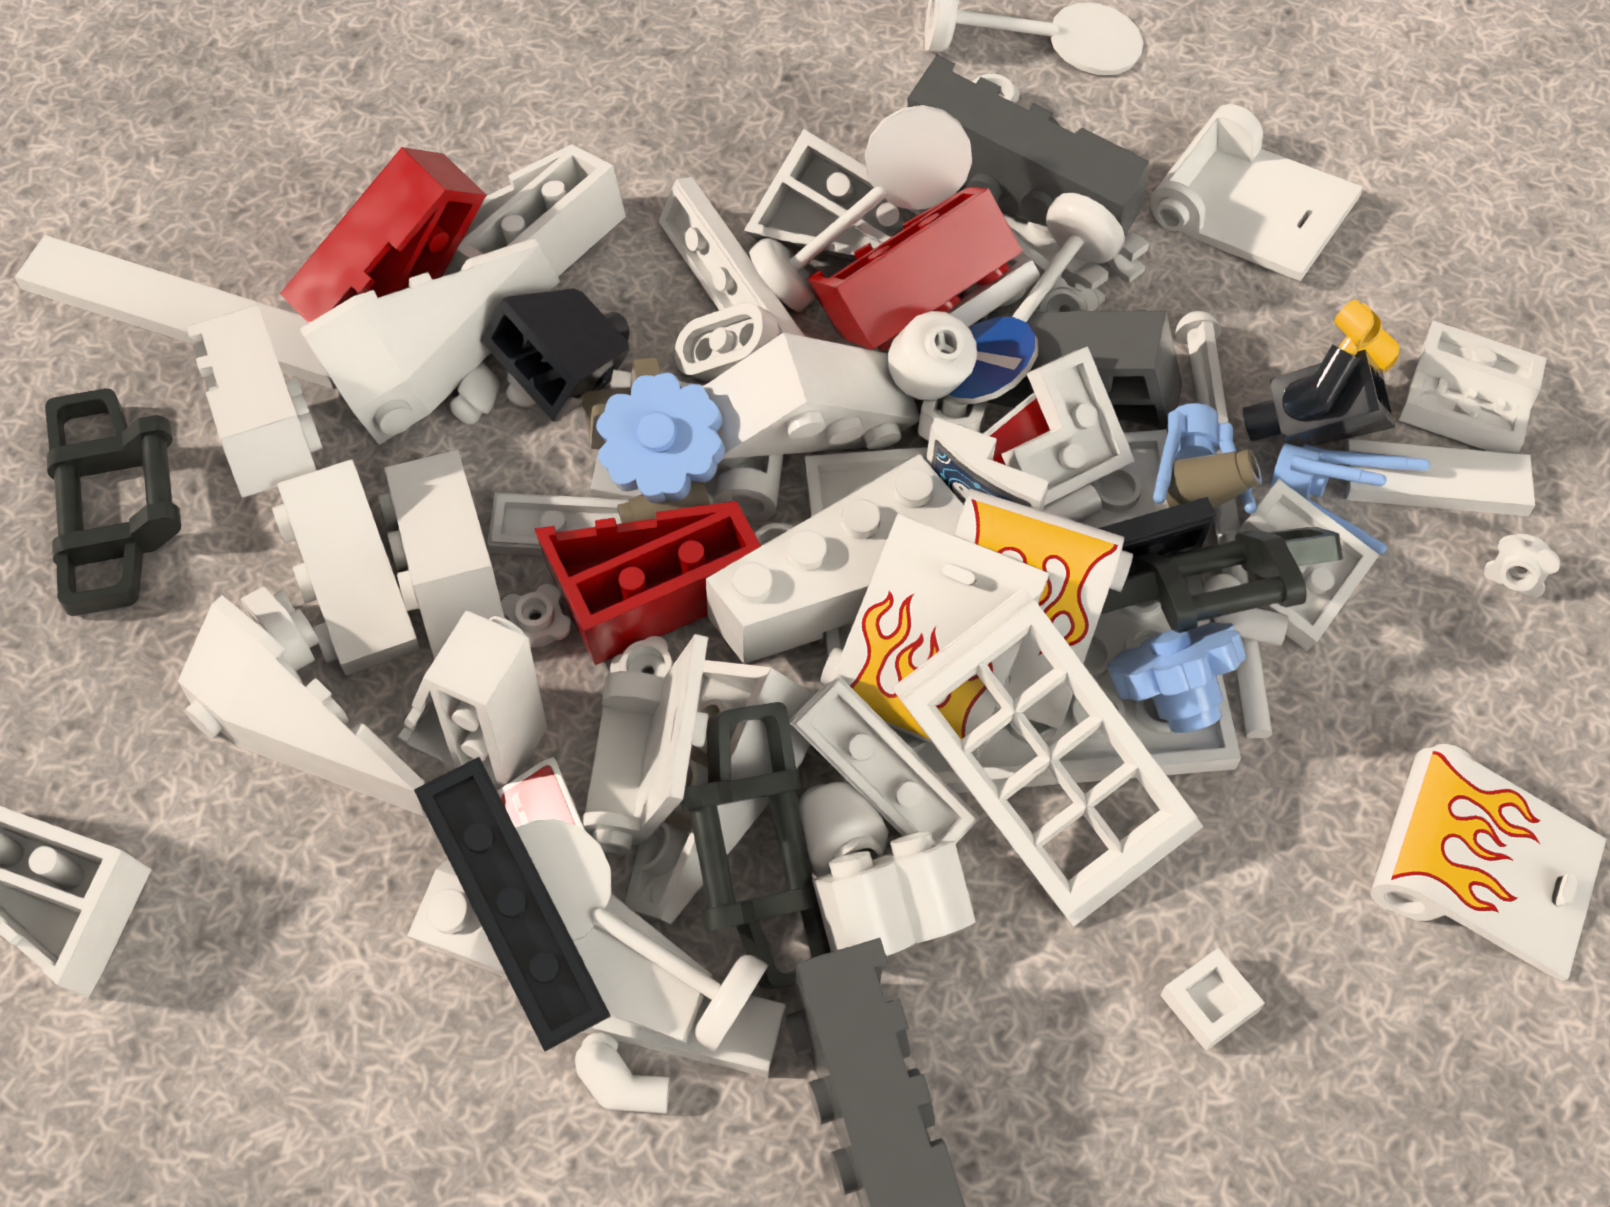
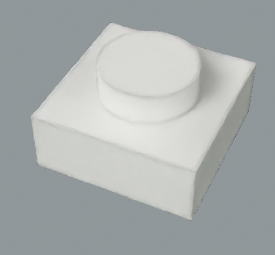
M1219 948L1167 984L1160 995L1205 1051L1257 1014L1265 1004Z

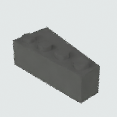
M939 55L935 56L908 96L907 103L908 107L925 105L942 109L958 120L970 139L972 164L966 182L957 193L967 187L989 188L1002 213L1047 226L1046 217L1048 209L1057 197L1063 193L1080 194L1098 202L1112 213L1122 226L1124 236L1126 237L1145 202L1148 160L1082 127L1073 133L1059 125L1052 117L1053 112L1035 103L1027 110L1000 96L1001 86L981 76L977 83H974L953 72L955 63Z
M881 937L796 963L795 1012L786 1015V1023L797 1056L810 1054L818 1078L808 1082L809 1094L816 1117L820 1125L829 1122L833 1123L841 1147L831 1151L830 1154L834 1172L843 1195L856 1192L860 1207H965L946 1143L942 1138L931 1141L927 1128L935 1126V1116L924 1074H921L917 1068L907 1071L904 1063V1058L910 1057V1046L906 1033L909 1026L901 1001L897 999L885 1002L880 981L883 966L888 964Z

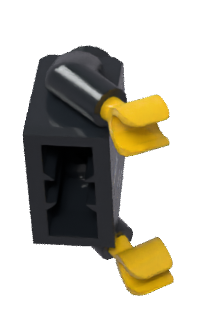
M1352 300L1347 303L1334 320V324L1347 336L1340 346L1332 344L1319 364L1271 379L1270 387L1273 400L1243 407L1244 423L1251 442L1282 434L1283 439L1289 444L1303 447L1304 444L1317 446L1396 427L1383 374L1389 371L1398 361L1400 347L1399 343L1386 330L1382 329L1380 317L1371 308L1358 300Z

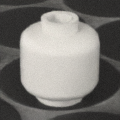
M929 311L916 316L893 339L888 352L889 371L895 384L905 394L918 400L940 399L949 395L972 373L977 359L976 341L971 330L960 318L947 312Z
M831 782L816 785L801 796L798 806L811 871L817 878L831 873L829 862L836 858L864 851L870 852L872 860L883 856L887 846L888 829L877 810L849 782Z

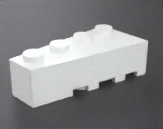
M918 454L706 578L708 618L743 664L823 639V632L854 623L897 514L955 535L964 505L924 458Z

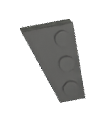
M1142 309L1132 311L1075 310L1072 312H1034L1026 323L1029 324L1038 339V356L1030 371L1088 346L1118 421L1123 420L1157 427V430L1166 429L1168 433V414L1179 406L1182 380L1166 311H1147ZM990 312L987 320L994 317H1012L1015 312ZM1026 375L1011 390L995 399L988 400V403L1011 408L1018 406L1034 393L1028 376Z

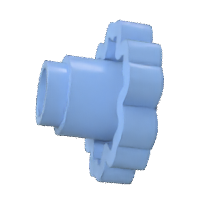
M667 372L658 374L655 377L651 375L640 376L633 382L631 395L615 394L608 399L605 412L599 417L596 424L598 433L606 442L599 450L598 459L614 483L622 491L629 492L639 488L640 492L650 503H661L667 499L671 501L685 499L691 489V480L696 482L711 480L716 473L717 464L725 455L726 448L717 434L723 424V416L717 405L709 398L705 389L699 384H691L682 388L676 376Z
M1213 622L1178 633L1169 630L1144 640L1139 647L1118 653L1115 659L1107 664L1120 699L1138 701L1152 697L1159 718L1167 720L1170 731L1186 733L1210 726L1222 717L1219 704L1223 701L1224 697L1217 675L1237 669L1247 656L1240 633L1235 631L1233 624Z

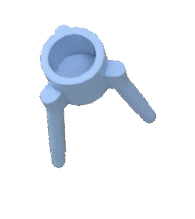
M1189 403L1169 412L1168 433L1153 495V500L1156 503L1161 504L1166 500L1176 459L1213 455L1219 449H1221L1222 453L1236 451L1233 443V426L1230 423L1218 424V413L1214 408L1205 404ZM1250 488V490L1239 495L1245 511L1253 514L1257 510V505Z
M1285 443L1275 466L1271 487L1280 479L1376 553L1383 554L1386 552V545L1383 542L1309 499L1310 495L1322 497L1329 477L1375 486H1383L1387 482V478L1383 474L1343 465L1427 471L1431 466L1430 461L1406 456L1329 450L1308 444L1300 447Z

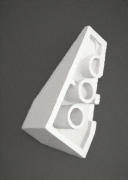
M535 238L470 258L466 260L461 271L432 280L427 272L409 278L410 288L379 298L374 290L353 296L305 325L300 331L352 412L380 445L431 414L461 381L491 353L480 340L503 298L548 292L560 280Z
M223 595L214 601L178 679V683L190 702V705L184 712L196 727L209 738L213 739L221 732L238 747L425 817L426 814L414 792V789L426 784L425 781L366 725L357 723L350 730L346 726L349 719L342 708L331 697L332 693L316 678L305 687L294 668L282 657L286 649L266 630Z
M705 660L697 712L706 713L709 718L711 715L729 709L781 702L786 706L790 720L815 694L771 667ZM751 720L732 724L730 728L731 780L773 773L766 726L762 721ZM790 724L797 769L811 744ZM707 735L705 736L702 748L691 745L685 788L708 784ZM769 796L717 806L727 855L770 803ZM680 803L647 841L639 844L625 905L636 914L668 924L673 923L703 886L689 810L682 811Z
M447 859L436 868L407 936L440 954L507 978ZM611 893L605 910L709 977H712V974ZM596 925L583 938L574 941L612 1017L687 1043L705 995Z

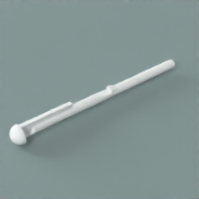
M1193 311L1186 314L1179 321L1175 332L1176 340L1180 344H1188L1196 403L1214 408L1218 413V424L1228 423L1216 339L1221 334V327L1218 320L1210 313ZM1219 449L1216 454L1222 453L1221 449ZM1236 497L1214 509L1216 514L1214 524L1217 544L1234 541L1236 534L1240 533L1238 532L1240 521ZM1241 565L1221 569L1222 574H1229L1235 577L1241 584L1249 583L1248 572ZM1241 637L1247 658L1240 663L1236 672L1246 737L1268 738L1272 735V727L1258 641Z

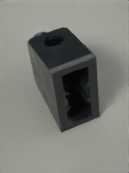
M572 288L503 298L480 341L554 422L580 406L585 392L602 390L610 383L613 370H618L630 351L628 343L630 330L626 319L621 314L609 312L603 315L582 291Z

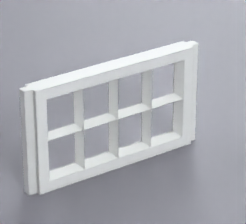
M1021 588L892 687L901 702L1073 927L1203 828L1195 813L1026 588ZM1029 634L1054 669L1013 700L987 665L1025 635ZM974 674H977L1002 709L961 740L935 704ZM1064 681L1090 716L1048 747L1023 712ZM1012 721L1038 756L997 787L971 752ZM1100 729L1125 763L1084 794L1060 763L1059 759ZM1048 768L1073 803L1032 834L1007 799ZM1135 775L1160 810L1119 841L1094 806ZM1081 816H1084L1109 850L1068 881L1042 846Z

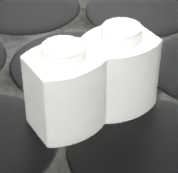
M930 831L918 832L892 840L890 843L893 852L874 860L871 859L870 852L864 851L845 855L830 861L831 873L812 880L831 952L881 937L886 956L916 943L956 932L975 923L955 841L933 840Z

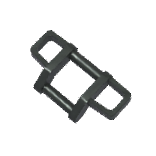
M109 388L53 397L45 404L49 443L46 461L47 473L54 479L58 536L52 541L53 562L57 566L58 601L69 616H79L133 605L138 600L140 593L143 553L156 551L178 534L182 526L180 509L172 502L167 448L173 441L171 422L163 416L153 415L138 418L127 427L123 408L115 392ZM101 413L110 414L115 432L114 437L66 445L64 426L68 420ZM143 466L147 505L133 515L129 522L84 530L80 477ZM124 557L122 577L116 585L76 593L75 566Z
M1319 527L1272 532L1254 529L1237 533L1235 540L1167 556H1161L1154 552L1134 556L1122 591L1108 590L1101 614L1153 599L1160 603L1171 630L1178 633L1195 629L1198 621L1276 603L1285 608L1304 604L1307 597L1306 585L1298 566L1342 560L1340 535L1337 532ZM1241 565L1246 571L1267 578L1191 596L1183 579L1184 577Z
M773 702L729 709L711 715L708 718L706 729L708 784L685 788L683 800L680 802L681 810H689L704 885L708 909L701 910L705 932L736 926L746 955H753L768 964L758 982V985L763 989H780L794 986L796 970L781 973L776 968L759 920L800 911L811 958L831 952L812 882L813 876L796 796V790H801L802 786L799 771L796 769L788 711L783 703ZM751 720L762 721L766 726L773 773L731 780L730 728L732 724ZM769 796L787 891L736 902L717 806Z

